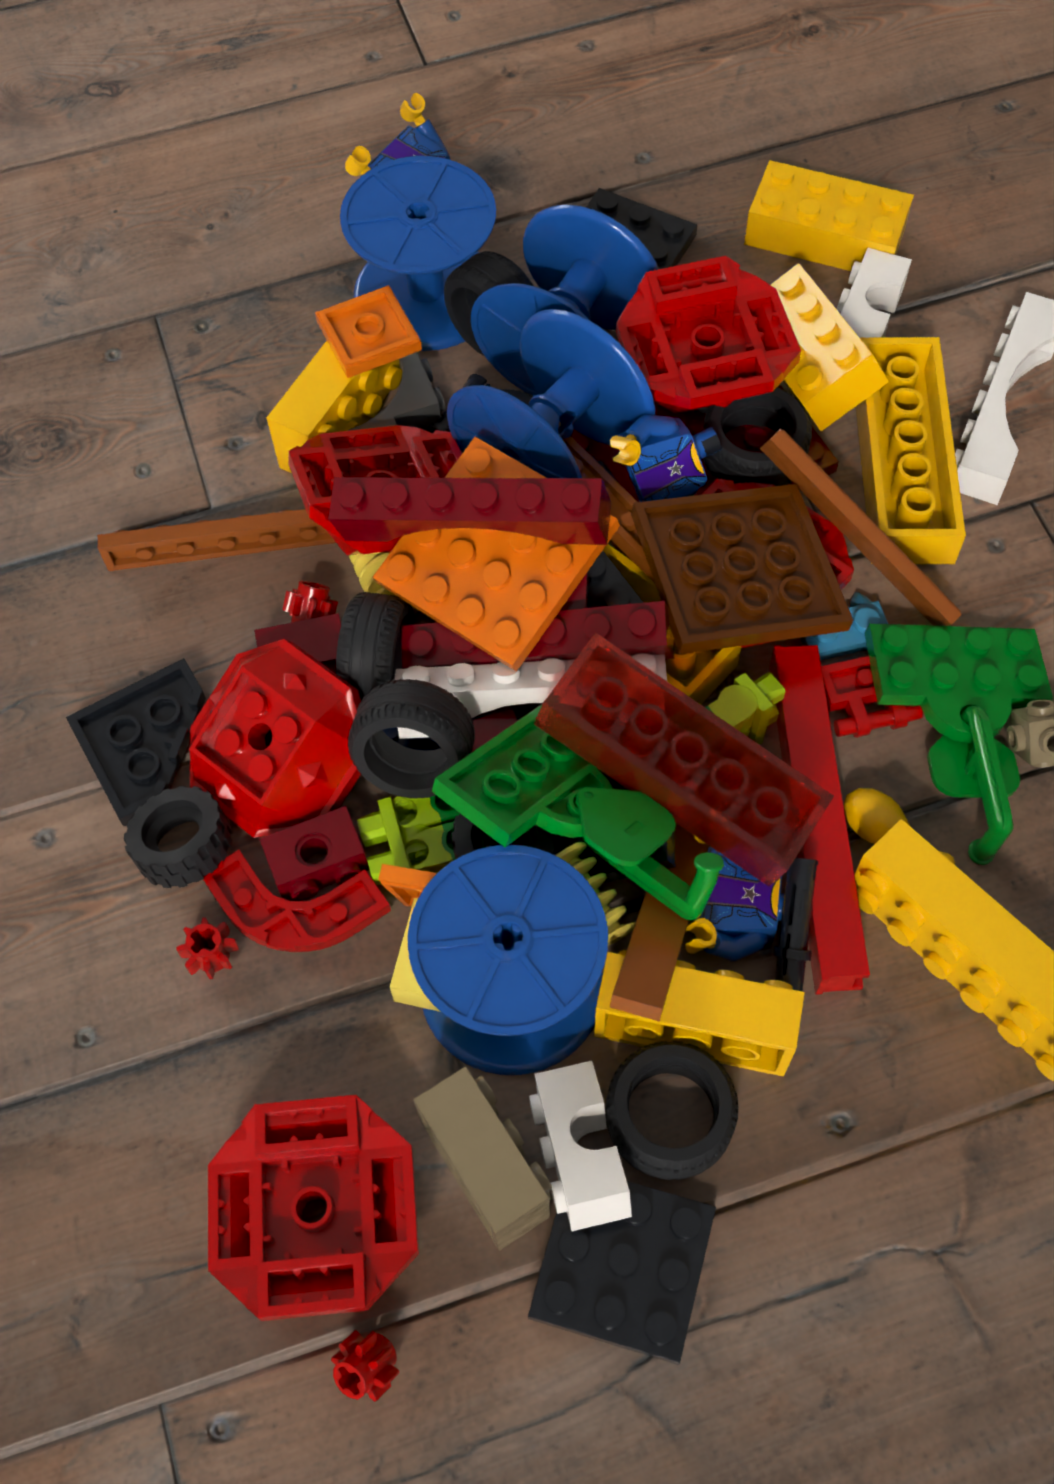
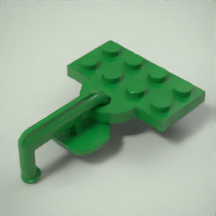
M869 623L865 632V639L878 705L921 706L926 720L939 733L943 734L927 753L932 782L940 792L951 797L982 798L988 829L982 838L975 839L970 843L968 854L974 863L987 865L993 860L995 854L1013 831L1014 823L1008 797L1013 795L1020 785V775L1014 753L994 737L1004 727L1012 712V708H1025L1027 703L1035 700H1054L1036 630Z
M543 703L437 776L434 780L431 792L506 848L534 825L551 834L569 838L582 837L594 853L686 920L697 919L703 913L717 883L719 872L724 867V860L718 854L705 852L697 855L694 859V866L697 870L690 886L650 857L654 851L673 835L676 827L673 815L642 792L612 789L609 780L602 773L619 760L623 747L561 704Z

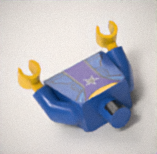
M414 93L411 97L412 106L416 110L412 109L406 100L403 101L400 107L401 117L408 122H414L417 127L413 128L408 125L372 161L371 155L365 147L356 146L352 155H349L345 162L346 171L350 175L360 176L380 164L404 157L433 156L451 159L429 119L425 120L422 115L425 108V100L420 94Z
M644 414L624 433L612 436L610 439V446L620 451L613 458V461L625 465L639 502L694 496L698 489L707 482V476L701 459L722 450L718 436L712 427L692 436L680 418H672L670 416Z
M712 811L700 816V820L705 822L709 829H698L695 831L694 836L702 844L713 841L715 848L709 847L708 852L721 856L724 860V867L719 872L717 883L699 919L687 925L686 931L694 933L697 939L686 943L685 949L690 954H695L704 949L706 953L730 961H737L762 950L765 945L773 942L778 921H782L785 893H780L782 869L773 865L768 858L729 830L727 820L723 814Z

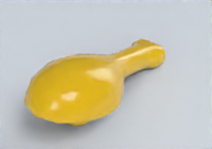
M857 788L845 797L843 807L847 822L861 838L875 844L900 819L910 826L900 805L882 791L873 788ZM939 851L948 860L955 864L953 856H951L948 853Z

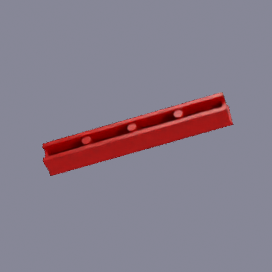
M775 645L769 671L786 691L784 699L775 705L779 712L777 727L796 858L819 860L808 941L809 950L812 951L811 968L815 995L832 991L862 990V978H869L870 971L818 645L791 647Z

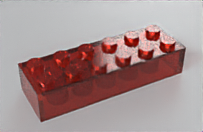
M596 632L543 702L534 722L537 727L628 790L639 791L648 795L666 808L673 815L677 824L768 887L789 869L834 795Z

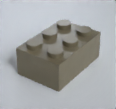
M465 1066L413 1099L421 1124L499 1251L550 1218L549 1201L553 1197L549 1190L552 1189V1185L536 1161L531 1165L527 1164L524 1156H526L525 1152L521 1147L524 1145L521 1135L509 1118L502 1122L498 1118L499 1112L494 1104L497 1102V1099L482 1075L474 1079Z

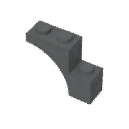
M418 352L401 358L403 376L395 397L374 418L357 427L348 429V431L395 425L427 430L431 423L435 424L440 419V412L445 410V403L440 388L433 389L430 383L433 381V375L428 360H421Z

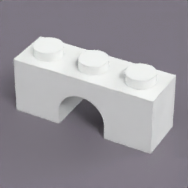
M868 247L862 263L854 262L848 284H851L852 287L851 289H843L837 311H841V316L859 338L885 337L891 314L875 309L895 313L905 287L912 259Z
M583 1062L534 1074L537 1094L529 1095V1101L535 1125L544 1123L547 1132L546 1137L539 1138L546 1169L555 1167L558 1181L550 1182L557 1214L567 1212L571 1231L632 1217L630 1191L617 1146L590 1150L577 1144L578 1140L584 1135L607 1129L604 1100L593 1062Z

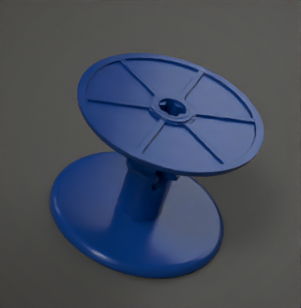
M411 156L391 160L369 170L356 180L343 199L340 210L342 232L350 247L367 261L357 277L353 298L389 285L421 340V351L446 349L465 342L456 330L447 312L444 300V286L450 273L472 256L480 253L478 250L491 235L496 219V203L487 183L472 169L458 162L433 156Z
M556 205L543 209L532 217L524 232L523 253L528 270L538 287L518 283L497 285L484 291L472 307L471 327L475 340L484 356L508 381L533 396L538 395V392L526 373L520 353V336L527 320L539 311L558 309L580 315L602 329L616 330V322L628 302L637 292L638 285L645 273L659 269L649 250L630 230L613 218L590 208L577 205Z
M547 309L535 313L527 320L521 332L520 353L522 362L532 385L538 392V395H534L530 399L529 406L502 390L484 385H471L459 389L452 395L447 406L449 429L462 453L472 439L477 437L546 478H582L576 460L562 440L570 437L573 429L592 440L610 445L612 436L624 433L640 416L644 414L655 415L654 400L646 378L624 347L609 333L590 320L572 312L558 309Z
M502 845L478 849L457 858L441 869L424 888L413 909L408 929V953L412 971L418 985L430 1002L439 1010L422 1008L431 1031L442 1046L463 1063L481 1071L499 1075H524L547 1069L566 1059L582 1045L595 1026L596 1005L608 951V926L602 904L596 892L583 875L569 863L549 852L521 845H508L506 848Z

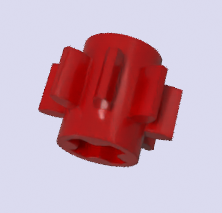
M299 581L298 589L286 590L282 610L290 612L289 615L292 616L291 622L336 614L338 601L331 599L328 586L310 581Z
M203 917L201 924L194 926L192 929L184 927L183 930L186 934L185 944L177 946L176 950L181 958H189L185 964L189 974L193 975L201 969L205 971L211 980L214 978L215 972L223 968L232 969V965L229 962L230 952L239 950V946L235 939L227 938L230 934L227 923L222 922L215 927L208 922L206 917ZM208 946L209 948L213 949L209 951L207 949H204L203 947Z
M354 1330L339 1344L340 1350L331 1357V1361L335 1364L333 1378L339 1390L347 1397L359 1400L367 1393L376 1402L392 1387L390 1382L399 1374V1370L394 1366L397 1361V1354L394 1346L385 1336L372 1331L363 1339L361 1334Z

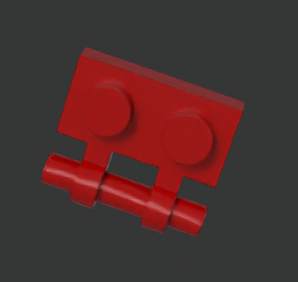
M869 656L821 666L828 711L846 709L848 714L847 718L834 720L833 726L837 737L852 734L855 738L869 735L871 730L888 726L893 730L906 727L910 721L923 718L921 706L884 705L885 709L867 713L864 704L877 702Z

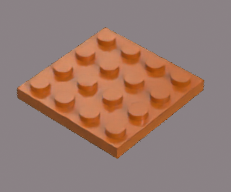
M474 437L445 478L546 477L479 438ZM610 515L607 544L620 527L618 519ZM456 528L420 531L402 536L372 578L386 590L517 672L606 545L560 544L534 536L489 529Z

